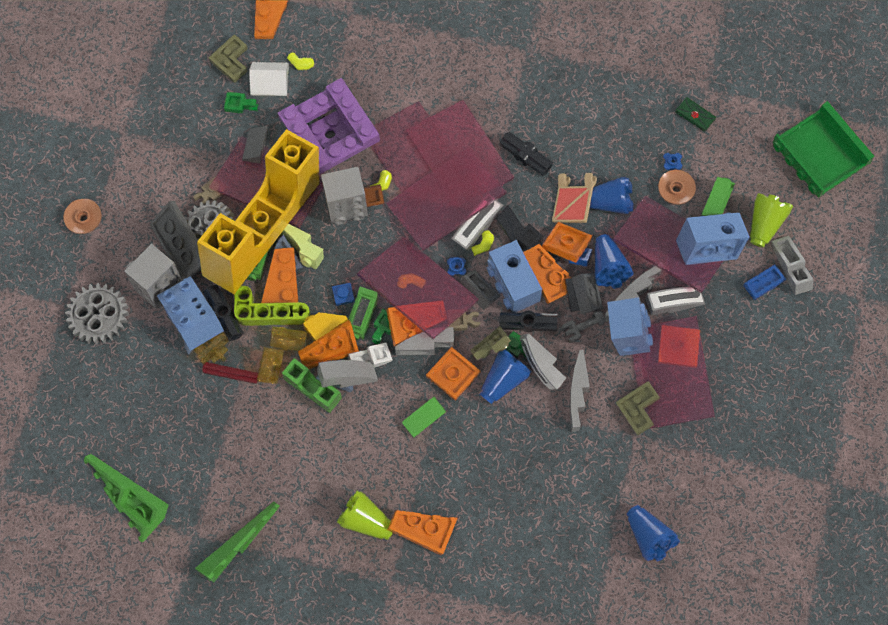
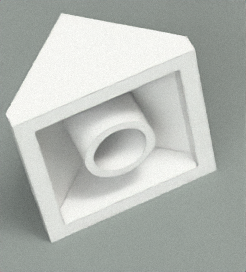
M252 62L249 69L251 96H287L289 63Z

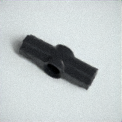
M510 131L505 133L499 143L501 147L513 154L517 161L520 160L524 163V166L528 165L542 176L546 175L553 166V162L539 153L535 145L528 141H522Z
M211 285L207 287L203 294L216 314L229 341L239 339L244 332L219 286ZM222 310L228 311L226 315H219Z
M529 310L523 313L500 312L499 326L503 330H523L528 333L533 331H557V314L534 313ZM531 319L533 323L527 325L524 323V320Z

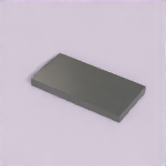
M169 201L151 221L150 226L169 259L174 262L182 281L189 276L194 279L201 271L198 240L175 201Z

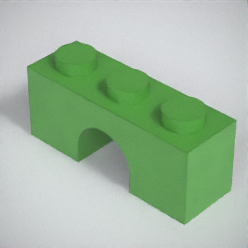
M295 358L282 372L286 382L328 413H331L342 399L339 390L333 386L322 387L320 380L315 379L316 377L310 370Z

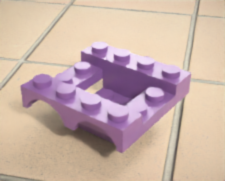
M342 78L327 85L325 91L296 107L292 104L278 112L280 122H283L289 131L319 147V175L380 141L379 133ZM336 107L335 112L309 126L306 124ZM328 131L335 132V136L333 138H327L325 136V133Z

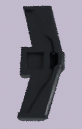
M509 205L495 218L510 241L517 240L523 252L538 244L543 245V243L539 242L543 235L531 224L524 228ZM548 252L555 259L556 263L561 260V256Z

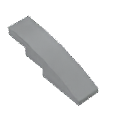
M659 263L643 273L615 301L639 298L640 295L651 290V281L663 275L665 269L663 265ZM608 311L605 313V322L609 321Z
M584 350L579 351L571 383V432L580 430L581 425L578 412L584 411L583 392H588L590 388Z

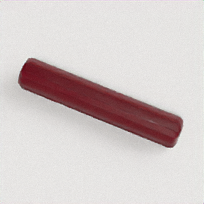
M209 362L203 364L202 372L205 374L257 384L259 381V373Z

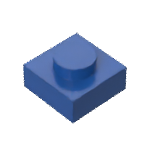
M586 248L577 263L570 260L569 263L587 267L593 249Z
M351 283L332 286L336 306L355 302Z

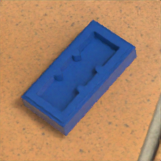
M774 264L745 282L743 286L753 300H756L785 282L786 278Z

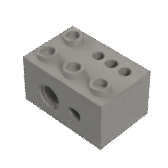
M359 167L321 175L331 224L341 225L347 220L354 219L358 221L368 216L365 191Z
M153 244L135 261H131L124 271L134 290L156 309L162 305L157 295L182 281L174 262Z

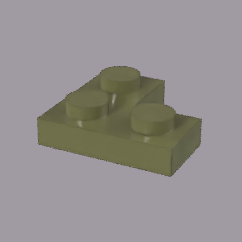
M234 34L209 57V61L235 83L247 72V68L237 60L248 49L247 45Z
M499 326L470 349V351L477 360L483 359L490 354L491 349L495 353L506 349L511 340L501 326Z
M648 381L618 400L616 404L636 434L640 435L654 426L644 409L659 400L660 397Z

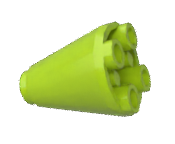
M758 193L754 202L750 243L764 248L765 244L769 243L789 216L793 205L780 202V198L775 195L769 194L767 197Z
M356 491L347 502V508L344 513L342 512L337 523L342 528L378 539L384 538L388 540L393 533L387 530L391 520L363 492Z

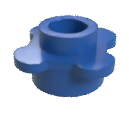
M680 153L664 154V168L666 170H680L682 168L680 161L682 155Z
M462 257L449 258L447 260L449 265L448 274L450 276L455 274L465 275L466 269L464 264L466 260Z

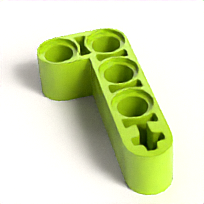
M240 286L235 293L234 314L238 323L243 326L302 325L305 319L311 315L307 304L301 302L254 303L252 291L247 286ZM244 294L249 295V297L245 300L240 299V297ZM282 311L287 312L286 316L284 317L278 316V314ZM300 311H304L303 316H299ZM244 312L249 313L245 318L240 317ZM262 312L268 313L267 316L263 318L259 317V314Z

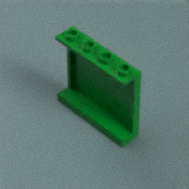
M828 101L821 105L820 110L782 135L776 134L772 142L774 149L777 152H781L785 157L787 165L792 166L796 170L798 178L804 180L808 185L809 191L812 194H816L818 198L869 165L875 157Z

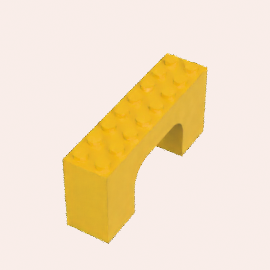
M287 129L266 154L264 181L257 194L239 217L234 221L220 213L197 241L202 276L233 294L237 292L319 184V147Z

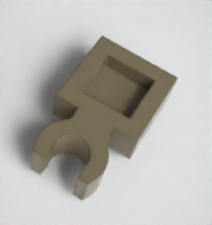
M215 176L201 187L204 192L195 194L193 199L197 201L199 198H202V203L206 205L207 200H217L228 189Z
M465 310L446 311L447 328L453 327L454 331H465L468 325L476 328L480 325V322H475L472 318L478 317L479 312H471L469 315H466Z

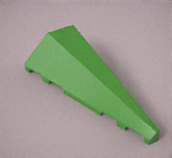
M94 455L85 456V464L89 463L96 470L93 474L96 479L102 478L106 484L103 488L118 511L128 515L131 519L128 525L130 528L136 527L141 534L138 539L144 542L165 518L168 504Z
M272 502L195 569L214 583L237 553L240 552L242 554L280 506Z

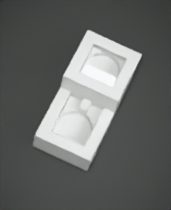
M387 343L370 346L364 351L351 353L348 355V360L373 363L375 368L391 362L392 357Z

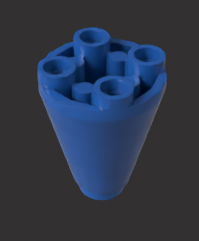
M620 177L593 187L590 208L622 214L632 212L633 201L629 196V193H632V183L629 178Z
M607 234L600 235L596 238L595 243L596 284L598 286H611L613 289L620 288L622 283L633 276L632 267L614 240Z
M507 350L499 351L481 388L483 391L480 395L492 404L528 379L532 371L513 357Z
M637 505L627 512L629 524L645 560L655 559L660 561L665 558V552L680 543L678 535L646 509Z

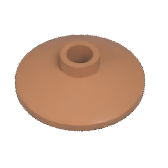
M671 170L660 178L658 190L661 197L668 203L681 205L693 198L696 184L687 172ZM677 187L680 191L675 192L673 188Z
M75 200L68 205L64 212V223L70 231L76 234L90 233L100 224L101 210L92 200ZM83 216L87 217L85 221H81Z

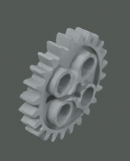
M207 200L206 205L200 202L199 208L194 205L193 212L188 210L190 216L184 217L197 240L201 238L220 213L235 221L231 209L222 202L218 203L216 200L212 203Z
M97 283L96 288L89 284V290L82 287L83 293L75 292L77 298H70L73 304H67L68 309L71 310L65 312L67 317H69L66 319V322L70 324L68 326L69 329L73 331L75 337L79 336L81 341L86 338L88 344L91 343L92 339L96 345L100 339L105 344L107 337L112 341L113 334L119 336L118 329H125L122 323H128L125 318L129 316L128 311H126L129 308L127 303H125L126 299L121 297V292H116L114 287L109 289L107 284L103 288H101L99 283ZM102 298L100 303L94 304L96 299ZM88 311L86 316L80 317L82 312ZM115 311L112 316H107L108 312ZM95 324H101L98 329H93Z

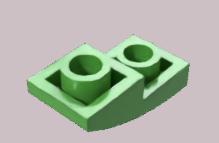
M433 397L406 418L402 424L413 437H416L445 414L446 410Z

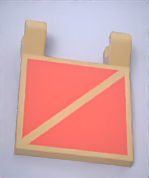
M565 173L559 174V187L552 222L587 223L593 187L597 182L596 176H593L592 173H586L584 177L585 186L568 187L570 177L566 176Z

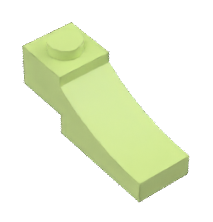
M288 224L280 236L284 235L287 241L297 250L300 262L305 267H311L316 270L324 259L323 249L311 243L310 234Z

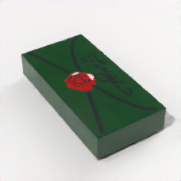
M688 97L676 109L677 114L704 132L716 120V116Z

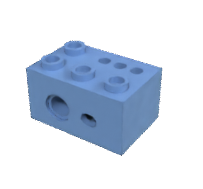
M725 213L686 218L676 242L685 265L738 259L749 239V235L740 213Z
M517 240L490 251L487 260L488 267L486 268L489 276H494L496 280L495 287L498 293H502L505 298L503 302L506 309H511L512 313H516L540 302L542 288Z
M191 276L157 295L164 310L190 351L224 331L216 314Z
M639 298L607 302L611 340L619 355L651 352L650 346L653 345L652 334L648 333L651 321L645 309V304H641Z

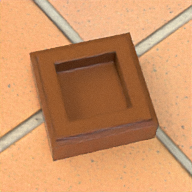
M381 184L364 187L367 207L384 204Z

